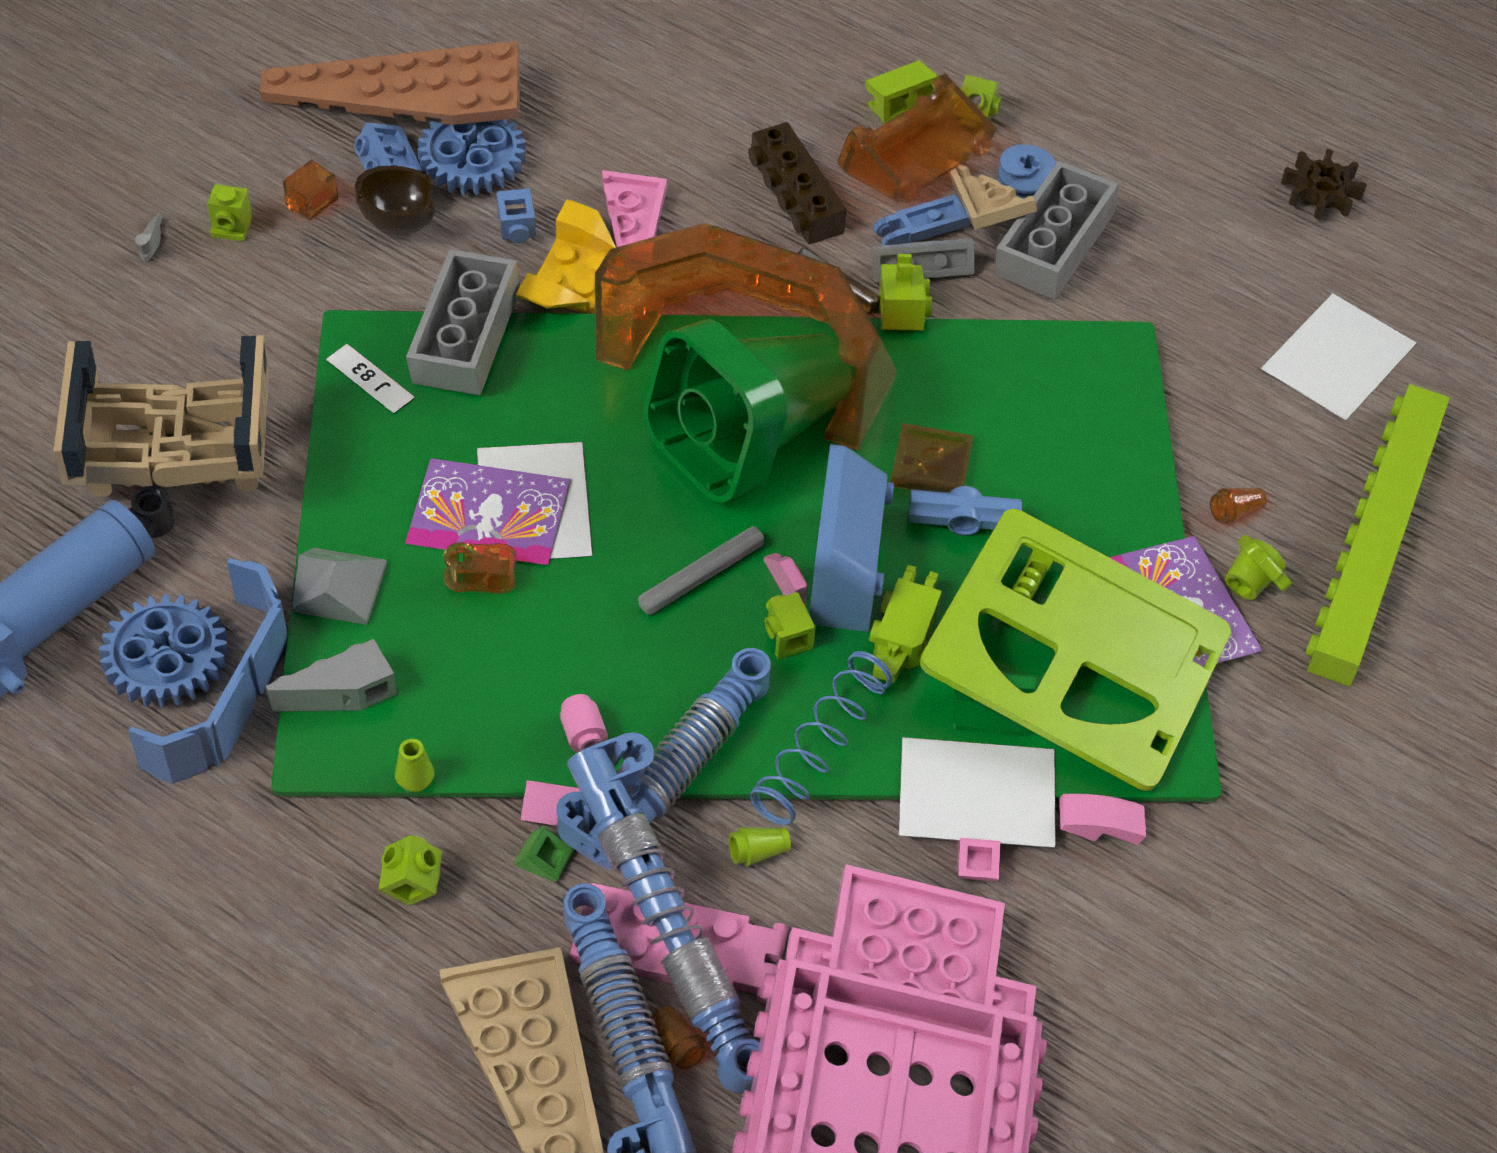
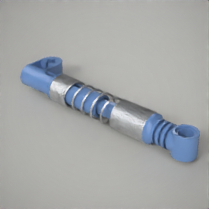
M631 732L585 748L573 755L567 761V766L598 825L596 835L600 844H602V848H604L603 851L608 855L607 858L611 862L613 869L621 871L626 881L623 882L622 887L629 886L635 898L631 906L638 905L645 918L641 925L648 924L650 927H657L660 936L653 939L651 944L654 945L664 941L669 954L660 963L664 965L663 968H665V972H667V976L671 980L670 983L673 984L672 987H675L674 990L677 991L676 994L679 995L680 1002H683L682 1006H684L686 1013H688L687 1017H690L693 1026L700 1028L703 1034L709 1033L706 1036V1040L708 1043H714L711 1046L712 1052H719L715 1058L718 1062L717 1074L720 1082L726 1089L734 1093L740 1094L744 1093V1090L749 1091L751 1090L753 1077L746 1076V1073L739 1068L737 1059L743 1060L748 1064L751 1051H758L759 1042L754 1040L753 1037L747 1038L751 1032L747 1027L742 1028L746 1024L743 1018L737 1019L741 1015L739 1011L741 1001L734 987H732L733 983H730L729 976L726 975L725 968H722L723 965L720 964L721 961H719L717 953H715L713 946H711L709 938H701L704 928L700 925L688 926L687 923L694 914V908L685 906L682 900L684 889L675 886L672 880L675 871L665 867L663 863L665 852L659 849L661 844L658 843L659 840H657L653 829H651L650 822L645 818L646 815H644L642 809L634 807L625 789L637 783L652 762L654 757L653 746L643 735ZM623 757L624 762L622 763L619 770L616 772L614 767L619 763V761ZM685 909H689L690 914L685 919L682 912ZM690 929H700V933L696 938H694Z

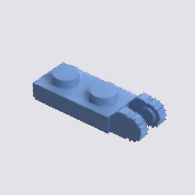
M954 194L896 211L895 214L888 215L885 218L882 217L876 221L873 230L877 236H885L881 241L883 246L896 245L908 242L913 243L968 227L971 221L958 196Z

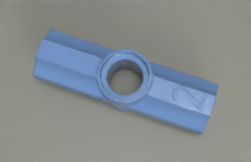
M969 486L954 488L950 493L911 490L908 522L946 525L955 534L971 535L978 532L979 529L994 530L1006 510L1018 509L1022 511L1021 499L982 496L979 490Z

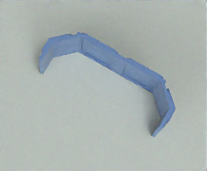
M229 558L227 561L235 601L265 611L267 615L208 720L164 737L132 726L128 730L139 768L150 772L155 778L174 784L204 772L211 765L219 766L222 760H226L252 715L255 700L259 694L264 693L266 685L269 684L286 653L288 633L281 600H279L278 593L265 565L252 561L242 562Z

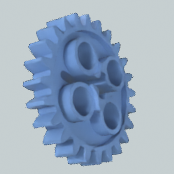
M440 119V123L430 121V130L423 129V138L418 139V159L422 171H426L427 175H430L431 180L436 179L437 187L447 183L448 192L450 193L456 187L461 189V195H465L468 189H473L474 194L479 195L480 188H485L489 193H492V185L496 184L498 187L504 188V179L514 181V172L521 173V164L525 163L526 146L522 130L517 131L515 122L507 124V119L459 125L443 124L442 119Z
M164 594L161 603H156L153 597L149 596L147 600L148 606L142 607L135 601L133 602L135 612L130 614L127 611L121 610L122 622H109L112 633L102 634L104 645L99 647L102 658L100 660L101 667L106 675L108 684H114L118 695L126 692L129 702L132 703L141 696L144 707H148L153 699H158L160 708H164L167 699L172 698L174 703L179 706L181 704V696L184 694L192 700L196 699L194 689L197 687L208 691L207 678L219 680L217 668L226 667L224 655L229 654L225 628H222L219 616L213 617L209 606L200 609L197 599L186 605L184 595H180L175 603L170 602L168 594Z

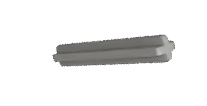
M755 526L746 529L642 593L638 597L640 608L647 615H651L764 544L762 532Z

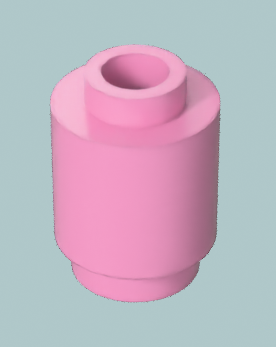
M573 695L562 703L560 719L570 748L578 753L585 748L608 739V733L598 706L588 695Z

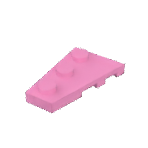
M601 170L602 185L617 256L650 261L667 190V179Z

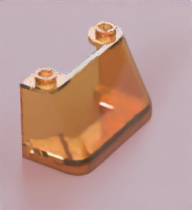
M944 73L933 80L932 85L935 87V90L931 95L926 97L923 95L918 96L912 108L873 131L870 127L865 129L862 125H859L851 130L847 135L837 164L849 176L897 203L905 201L908 203L917 197L923 188L960 164H963L975 155L977 157L983 156L992 147L991 139L997 128L952 79Z

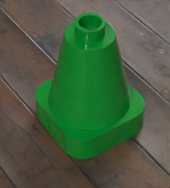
M704 319L667 332L660 340L644 401L643 410L647 431L657 448L709 499L718 503L730 501L763 487L769 478L777 450L848 396L852 381L856 375L855 359L845 345L837 343L833 338L824 334L737 339L722 324L712 319Z

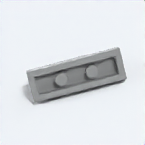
M972 238L871 247L872 280L874 283L880 282L881 264H897V254H911V264L922 265L924 278L974 274V241Z

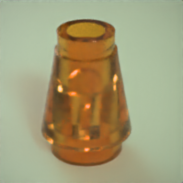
M1260 487L1222 488L1212 495L1210 510L1218 522L1231 524L1264 508L1267 498L1265 492Z
M667 1005L657 1010L652 1019L655 1021V1028H657L658 1035L662 1040L661 1043L665 1048V1054L668 1056V1062L676 1065L679 1069H688L695 1066L706 1054L704 1037L673 1006Z

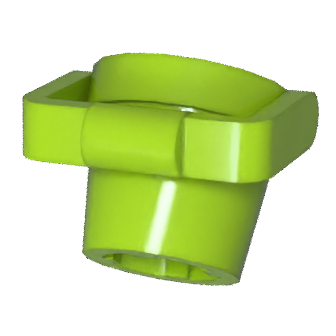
M1247 534L1238 540L1237 543L1240 546L1238 556L1225 576L1226 584L1235 594L1244 599L1253 600L1271 582L1282 592L1293 584L1284 574L1286 567L1284 559L1272 546L1261 540L1252 539Z

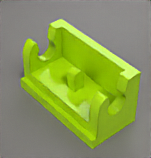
M920 60L865 80V89L875 99L867 103L884 124L939 103V76Z

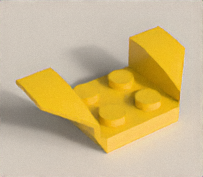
M568 199L565 201L556 218V240L537 275L527 272L516 293V297L536 303L547 309L563 307L584 314H596L619 269L617 249L597 210Z

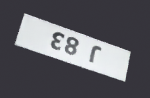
M348 344L326 359L393 413L415 398Z

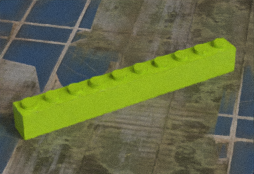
M1412 384L1408 385L1404 397L1396 396L1390 415L1396 417L1395 422L1387 421L1381 440L1387 442L1386 447L1379 445L1372 463L1373 466L1378 467L1377 473L1369 472L1363 491L1369 493L1368 498L1360 497L1353 516L1360 519L1359 524L1351 523L1344 544L1351 547L1349 552L1341 551L1334 570L1341 573L1340 578L1332 577L1325 595L1326 599L1331 600L1330 606L1322 605L1315 623L1316 627L1321 628L1320 634L1312 633L1305 651V655L1311 657L1307 672L1349 687L1351 686L1367 645L1450 397Z

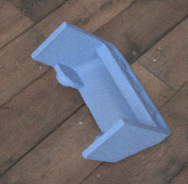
M830 444L809 615L816 626L869 632L874 595L881 596L884 573L877 572L884 504H892L894 483L887 482V474L842 445Z

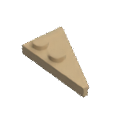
M953 162L947 163L949 176L974 230L991 228L997 223L1037 212L1034 197L1028 196L1022 199L1016 196L1015 189L1010 186L1001 185L999 181L983 174L976 178L970 175L968 167Z

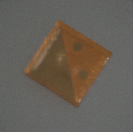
M902 423L891 483H894V487L942 493H950L954 488L964 486L973 435Z

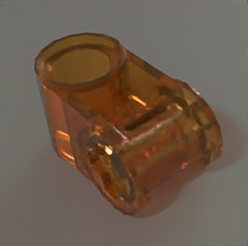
M458 542L449 545L445 550L444 562L447 568L444 572V582L451 590L457 592L477 591L501 594L507 593L515 587L516 551L513 547L502 543L469 544ZM462 552V553H463V561L460 562V561H459V554ZM459 573H462L461 582L458 580Z

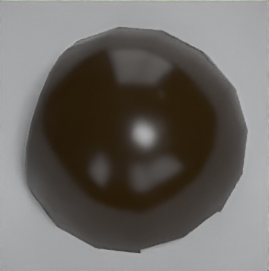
M391 165L365 170L357 177L355 183L356 203L364 218L378 229L395 234L412 233L428 225L433 219L435 205L434 201H431L432 181L430 175L413 168Z

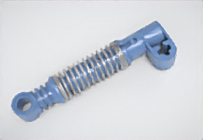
M746 648L735 654L732 659V667L725 674L724 678L719 681L710 693L702 694L694 701L690 710L685 712V716L680 717L679 722L675 723L673 729H670L669 735L664 736V741H660L658 747L654 748V758L640 780L634 785L625 788L634 807L642 809L648 822L651 823L653 819L662 818L669 811L676 799L680 798L681 793L685 792L692 780L696 779L697 774L701 773L702 768L706 767L707 763L712 760V757L717 754L718 749L722 748L723 743H726L728 738L735 733L739 726V718L746 711V708L751 705L752 701L759 700L767 694L770 680V659L762 650ZM753 673L755 674V676H748L745 674ZM581 792L567 793L560 798L556 809L557 830L560 839L599 866L606 869L613 868L607 858L608 855L605 854L606 852L603 851L604 848H602V844L598 840L596 835L598 825ZM584 825L585 829L589 832L588 834L584 832Z
M588 883L577 884L566 893L564 899V925L574 938L573 941L577 947L578 955L581 957L580 978L583 986L588 988L586 994L591 997L589 1003L594 1005L592 1011L598 1014L595 1020L601 1023L599 1030L604 1031L602 1038L607 1040L605 1046L610 1049L608 1055L614 1057L611 1063L617 1066L614 1072L620 1075L618 1078L619 1085L625 1098L632 1100L640 1122L614 1133L609 1140L607 1153H622L623 1150L627 1149L629 1153H645L644 1149L639 1150L640 1140L644 1138L647 1140L651 1153H697L672 1087L675 1079L672 1066L667 1062L668 1056L664 1054V1046L660 1045L662 1040L657 1036L658 1030L654 1027L655 1021L650 1019L652 1013L647 1010L649 1005L644 1001L646 997L641 993L642 987L638 984L639 979L635 976L636 971L632 968L631 958L627 950L620 948L619 943H617V937L614 934V929L606 911L605 896L595 885ZM586 905L593 908L594 912L590 915L582 916L574 910L579 906Z

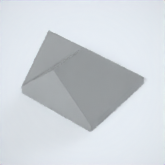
M319 548L309 549L298 557L292 605L293 612L367 625L387 561Z

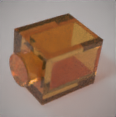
M312 159L282 181L285 195L284 201L287 207L292 212L299 213L309 221L339 199L336 175Z

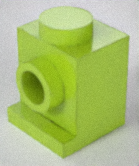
M214 184L207 202L212 227L210 236L244 242L253 218L248 189Z
M799 593L777 595L771 598L766 603L769 613L768 617H765L764 622L769 637L771 639L776 638L775 655L777 659L813 649L815 625Z

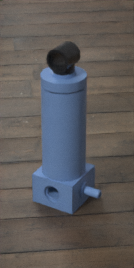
M146 486L137 490L132 495V507L129 509L115 500L107 501L0 582V698L8 691L13 694L23 691L25 683L22 680L28 676L22 660L24 656L155 555V546L151 538H158L168 534L174 525L169 497L164 489L158 486Z

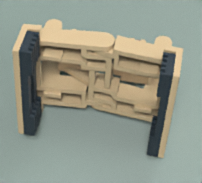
M264 335L241 336L239 363L243 378L187 383L186 389L178 385L98 383L99 375L96 370L97 366L92 352L91 341H68L53 450L62 485L86 486L87 483L90 492L98 497L110 495L113 484L125 485L126 487H132L133 485L145 487L153 486V481L163 487H172L203 482L205 484H211V482L224 484L228 479H235L237 488L242 491L250 492L258 487V479L263 478L269 364ZM229 420L231 426H222L213 422ZM116 424L147 426V429L116 430ZM166 433L174 434V437H167Z

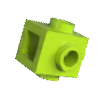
M966 74L963 86H957L953 98V105L957 106L955 112L963 115L962 121L980 126L982 120L990 122L992 116L997 117L1002 101L1001 97H997L1000 84ZM980 96L981 103L974 107V99Z
M414 835L407 836L386 846L381 858L382 869L378 890L408 906L435 895L441 875L440 865L443 851L427 843L424 838Z

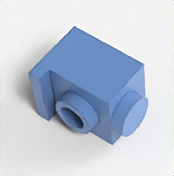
M530 188L497 191V215L502 240L510 239L514 243H523L529 237H535V215ZM524 204V208L506 210L505 205Z

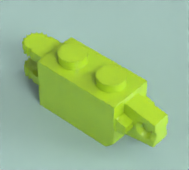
M911 565L907 566L903 578H898L893 592L886 591L880 612L885 614L882 621H874L869 641L875 643L873 655L883 661L890 669L893 677L892 683H895L903 668L911 669L919 666L920 657L926 647L939 611L942 591L935 589L939 577L938 573L930 571L924 585L914 583L916 567ZM874 663L873 677L887 681L885 673Z

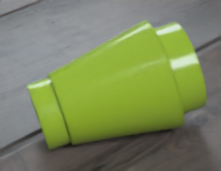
M407 739L399 747L395 779L407 791H422L432 782L435 774L434 767L423 744L417 739Z
M739 827L737 832L729 834L728 846L734 864H743L745 867H748L783 852L790 851L791 840L789 832L785 827Z

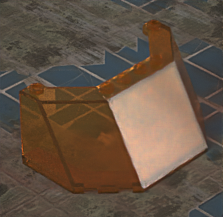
M707 223L626 244L608 251L595 272L596 360L628 371L664 309L688 302L689 296L700 293L709 296L730 290L828 323L840 341V358L846 364L856 367V375L852 381L848 396L839 403L826 429L825 439L859 450L896 376L897 370L840 267Z

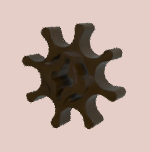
M1331 149L1326 150L1323 161L1321 159L1313 161L1308 158L1304 151H1300L1295 163V168L1298 170L1286 167L1281 179V184L1296 187L1292 189L1289 204L1295 206L1301 201L1313 204L1316 207L1314 212V218L1316 219L1322 217L1325 207H1335L1343 216H1349L1353 200L1348 197L1362 200L1367 184L1364 182L1352 181L1355 178L1359 164L1352 162L1348 166H1341L1339 163H1333L1331 159L1334 151Z

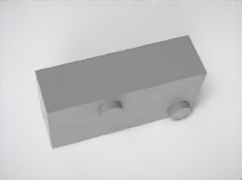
M1058 160L1033 196L1037 212L1018 217L997 246L995 276L1056 300L1115 214L1119 183Z
M449 249L406 356L412 384L481 395L517 300L516 293L521 285L516 260Z

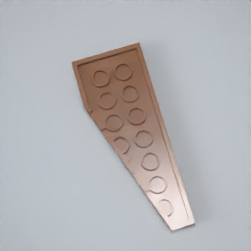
M518 41L498 42L262 69L260 94L264 102L299 106L300 103L309 102L317 103L320 109L330 110L333 105L345 107L347 112L393 118L395 115L406 114L413 115L414 120L426 122L428 117L442 119L443 124L449 125L519 118L520 49Z

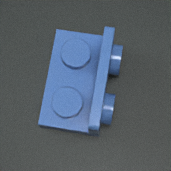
M365 123L361 134L355 140V152L365 170L378 166L397 165L422 172V168L401 126Z

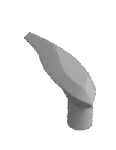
M157 213L143 233L135 237L138 255L145 263L154 255L159 246L161 238L160 224L164 215L162 213Z

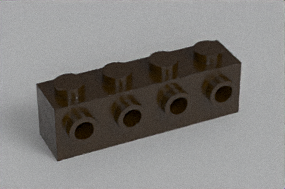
M785 122L753 132L751 147L748 149L749 159L754 167L757 166L763 174V180L767 188H772L776 194L780 208L783 211H787L791 217L795 231L798 234H802L808 245L843 234L845 232L847 209L790 124Z

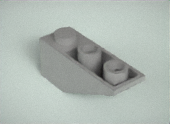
M374 639L363 644L352 645L340 654L328 659L318 660L310 667L291 675L281 676L273 683L266 685L272 712L363 710L397 695L394 672Z

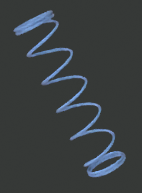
M863 651L853 652L847 662L850 670L841 671L834 677L832 685L835 696L820 698L814 706L816 722L801 724L796 729L795 742L798 749L783 750L777 755L775 765L779 776H767L757 782L756 787L750 792V800L754 808L763 817L779 825H790L795 820L796 812L789 800L778 791L760 785L765 780L779 779L797 797L804 800L810 799L809 792L803 786L782 776L779 770L780 757L788 752H800L806 762L820 772H829V767L824 760L811 752L801 749L798 742L799 731L805 726L818 725L831 741L841 746H847L848 740L844 734L829 725L820 723L817 715L818 705L827 699H837L843 709L851 716L860 720L867 719L866 712L857 703L838 696L836 682L841 675L852 673L869 690L877 694H884L885 689L892 684L893 677L890 669L878 657ZM862 657L875 663L885 673L887 683L882 684L870 674L858 671L853 664V658ZM864 676H866V677L872 679V680L875 681L876 683H874V682L868 680V679L865 678ZM842 701L855 706L864 716H858L850 711ZM823 727L837 733L845 743L834 739ZM806 755L818 760L826 769L816 766ZM787 782L797 786L807 796H803L796 792L792 787L789 786ZM759 792L768 794L782 803L788 810L790 819H783L770 813L764 806Z

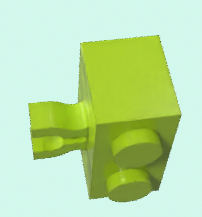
M897 254V264H881L879 296L882 329L924 330L925 317H931L932 296H929L930 280L923 277L922 265L911 264V254Z

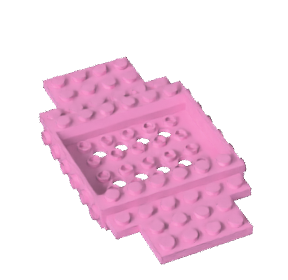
M846 864L841 875L832 935L827 936L793 927L789 934L785 960L779 959L773 974H765L760 997L767 999L765 1012H758L753 1034L754 1037L760 1038L758 1051H751L746 1076L753 1077L751 1091L744 1090L739 1109V1116L746 1117L743 1131L737 1130L732 1153H858L854 1146V1140L860 1135H868L876 1141L878 1145L877 1153H897L898 1148L903 1145L913 1146L919 1153H1028L1029 1143L1032 1144L1034 1142L1038 1128V1118L1032 1117L1034 1103L1037 1104L1041 1095L1042 1078L1037 1077L1038 1064L1041 1065L1044 1060L1047 1042L1045 1039H1041L1043 1022L1036 1021L1037 1017L1033 1016L1036 986L996 976L1005 903ZM830 1045L841 1046L847 1052L848 1062L841 1066L829 1063L824 1054L825 1048ZM872 1055L883 1056L890 1065L889 1073L878 1076L870 1072L866 1063L867 1058ZM913 1065L926 1067L932 1076L931 1083L926 1086H920L912 1082L909 1077V1068ZM955 1075L968 1077L973 1084V1093L968 1096H961L954 1092L950 1084L951 1078ZM817 1125L828 1126L835 1134V1143L829 1147L817 1145L811 1136L812 1128Z

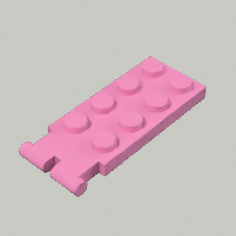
M590 883L599 888L605 896L606 911L614 929V934L617 937V943H619L620 948L627 950L633 963L632 968L636 971L635 976L670 983L671 980L667 976L665 968H663L664 965L660 963L669 954V951L664 941L654 945L651 944V941L660 936V933L656 926L641 925L645 918L638 905L631 906L635 900L632 892ZM684 903L685 906L694 908V914L687 923L688 926L700 925L704 928L701 938H709L711 946H713L719 961H721L720 964L723 965L722 968H725L724 971L727 972L726 975L729 976L730 983H733L732 987L735 990L757 994L756 1000L767 1004V999L760 997L765 974H773L776 965L765 963V961L778 963L779 959L782 960L789 927L782 923H775L772 929L749 924V916ZM584 905L581 915H590L594 912V909ZM685 909L682 912L685 919L690 914L689 909ZM690 929L694 938H696L700 933V929ZM573 941L570 951V962L582 964L581 957L578 955L577 947Z

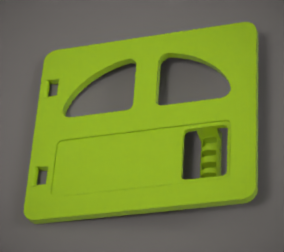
M1009 509L1001 516L920 657V666L930 676L1140 790L1149 791L1154 789L1161 780L1231 635V628L1228 622L1218 615L1018 509ZM1025 545L1033 549V552L1011 590L1001 583V579L1020 546ZM1055 561L1063 566V571L1045 604H1037L1032 599L1052 562ZM980 614H990L1054 649L1055 656L1035 692L1024 693L1001 673L991 660L979 633L978 616ZM1197 650L1209 655L1204 668L1192 661ZM1086 666L1148 699L1153 703L1155 712L1136 722L1113 725L1096 724L1066 716L1061 710V702L1079 668ZM1155 735L1168 740L1162 754L1150 747Z

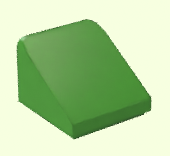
M542 826L529 835L514 864L521 869L556 882L575 849L563 842L560 837L545 826Z

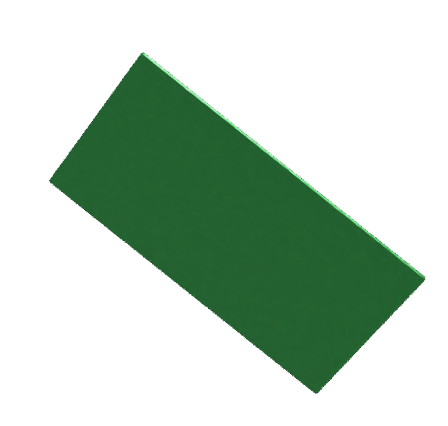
M325 311L322 319L283 676L291 675L310 667L318 660L328 659L340 654L352 645L363 644L374 639L394 672L397 695L363 710L279 711L271 783L272 791L277 796L524 797L527 780L578 788L567 766V761L577 752L570 748L560 719L561 705L567 698L577 694H585L596 702L608 733L607 740L625 733L634 732L646 737L654 749L658 747L660 741H664L665 735H669L670 729L674 728L675 723L679 722L680 717L685 716V712L690 710L694 701L702 694L710 693L719 681L724 678L725 674L732 667V659L736 653L746 648H756L762 650L770 659V680L767 694L759 700L752 701L751 705L746 708V711L739 718V726L735 733L728 738L726 743H723L722 748L718 749L717 754L712 757V760L707 763L706 767L702 768L701 773L697 774L696 779L692 780L690 786L680 796V798L750 799V792L756 787L757 782L761 778L779 776L775 765L777 755L783 750L798 749L795 742L796 729L801 724L816 722L814 715L815 703L822 697L835 696L832 685L834 677L841 671L850 670L847 664L850 655L858 651L873 655L875 643L870 642L869 637L874 621H882L885 613L880 612L884 595L887 590L893 592L898 578H903L907 566L916 567L914 583L924 585L930 571L939 574L935 589L942 591L939 611L927 641L928 644L993 532L991 529H979L975 534L958 535L951 532L946 525L908 522L911 490H931L902 486L895 483L968 446L961 486L973 487L979 490L982 496L1021 499L1023 512L1107 557L1185 538L1154 325L1151 322L925 318L924 330L882 329L881 318L511 313L481 395H474L412 384L406 356L424 311ZM704 319H712L722 324L737 339L824 334L833 338L837 343L845 345L851 351L856 363V375L852 381L848 396L777 450L766 484L757 490L724 503H718L709 499L657 448L647 431L644 420V401L660 340L669 331ZM348 344L415 398L393 413L326 359ZM582 442L592 556L549 559L548 565L523 561L484 563L483 555L405 544L430 458L478 465L477 448ZM830 444L846 446L887 474V482L894 483L892 504H884L877 572L884 573L881 596L874 595L869 632L815 625L813 649L778 660L775 655L776 638L771 639L769 637L764 619L768 617L769 613L766 603L771 598L783 595L765 564L764 557L778 553L781 555V558L787 556L794 560L808 584L805 607L810 614L815 557ZM938 445L941 450L938 453H933L930 451V447ZM905 459H912L914 465L906 467L903 461ZM755 526L762 532L764 544L651 615H647L640 608L638 597L642 593L746 529ZM1025 545L1020 546L1001 579V583L1012 590L1033 549ZM311 548H319L387 561L367 625L293 612L292 605L298 557L300 554ZM1055 561L1052 562L1032 601L1040 605L1045 604L1063 571L1061 564ZM980 614L978 616L980 637L996 667L1002 674L1036 677L1037 690L1055 656L1054 649L990 614ZM862 657L853 658V664L858 671L873 676V662ZM920 663L919 666L911 669L903 668L895 683L890 684L885 689L884 694H877L869 690L852 673L843 674L837 679L836 691L838 696L857 703L866 712L867 719H857L845 711L837 699H827L818 705V719L820 723L829 725L844 734L848 740V745L841 746L834 743L822 732L818 725L805 726L799 731L798 735L801 749L811 752L824 760L829 767V772L824 773L813 768L806 762L800 752L785 753L779 760V770L782 776L803 786L809 792L810 799L900 800L902 737L1054 749L1055 801H1059L1063 794H1093L1127 801L1216 802L1220 799L1222 793L1207 686L1192 713L1161 780L1154 789L1144 791L1033 731L1030 732L1028 737L954 729L955 689L924 672ZM1086 666L1079 668L1061 702V710L1066 716L1096 724L1113 725L1136 722L1155 712V707L1151 701ZM753 673L745 674L748 676H755V674ZM864 676V677L867 678L868 680H870V681L876 683V682L873 681L872 679H870V678ZM878 679L882 684L887 683L884 679ZM842 701L850 711L858 716H864L855 706ZM823 727L834 739L845 743L837 733ZM1155 735L1150 747L1162 754L1168 740ZM407 739H417L423 744L435 771L432 782L424 790L418 792L405 790L395 779L399 747ZM806 755L816 766L826 769L818 760ZM623 757L621 758L619 763L614 767L616 772L619 770L622 763L624 762ZM779 779L765 780L760 785L778 791L787 799H801L787 789ZM787 782L789 786L792 787L796 792L803 796H807L797 786ZM759 792L761 799H775L768 794Z

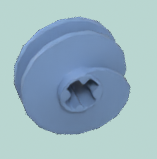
M1020 144L1011 146L1000 157L997 181L1001 185L1014 188L1016 196L1022 199L1028 196L1033 197L1056 165V162L1048 152L1034 145Z

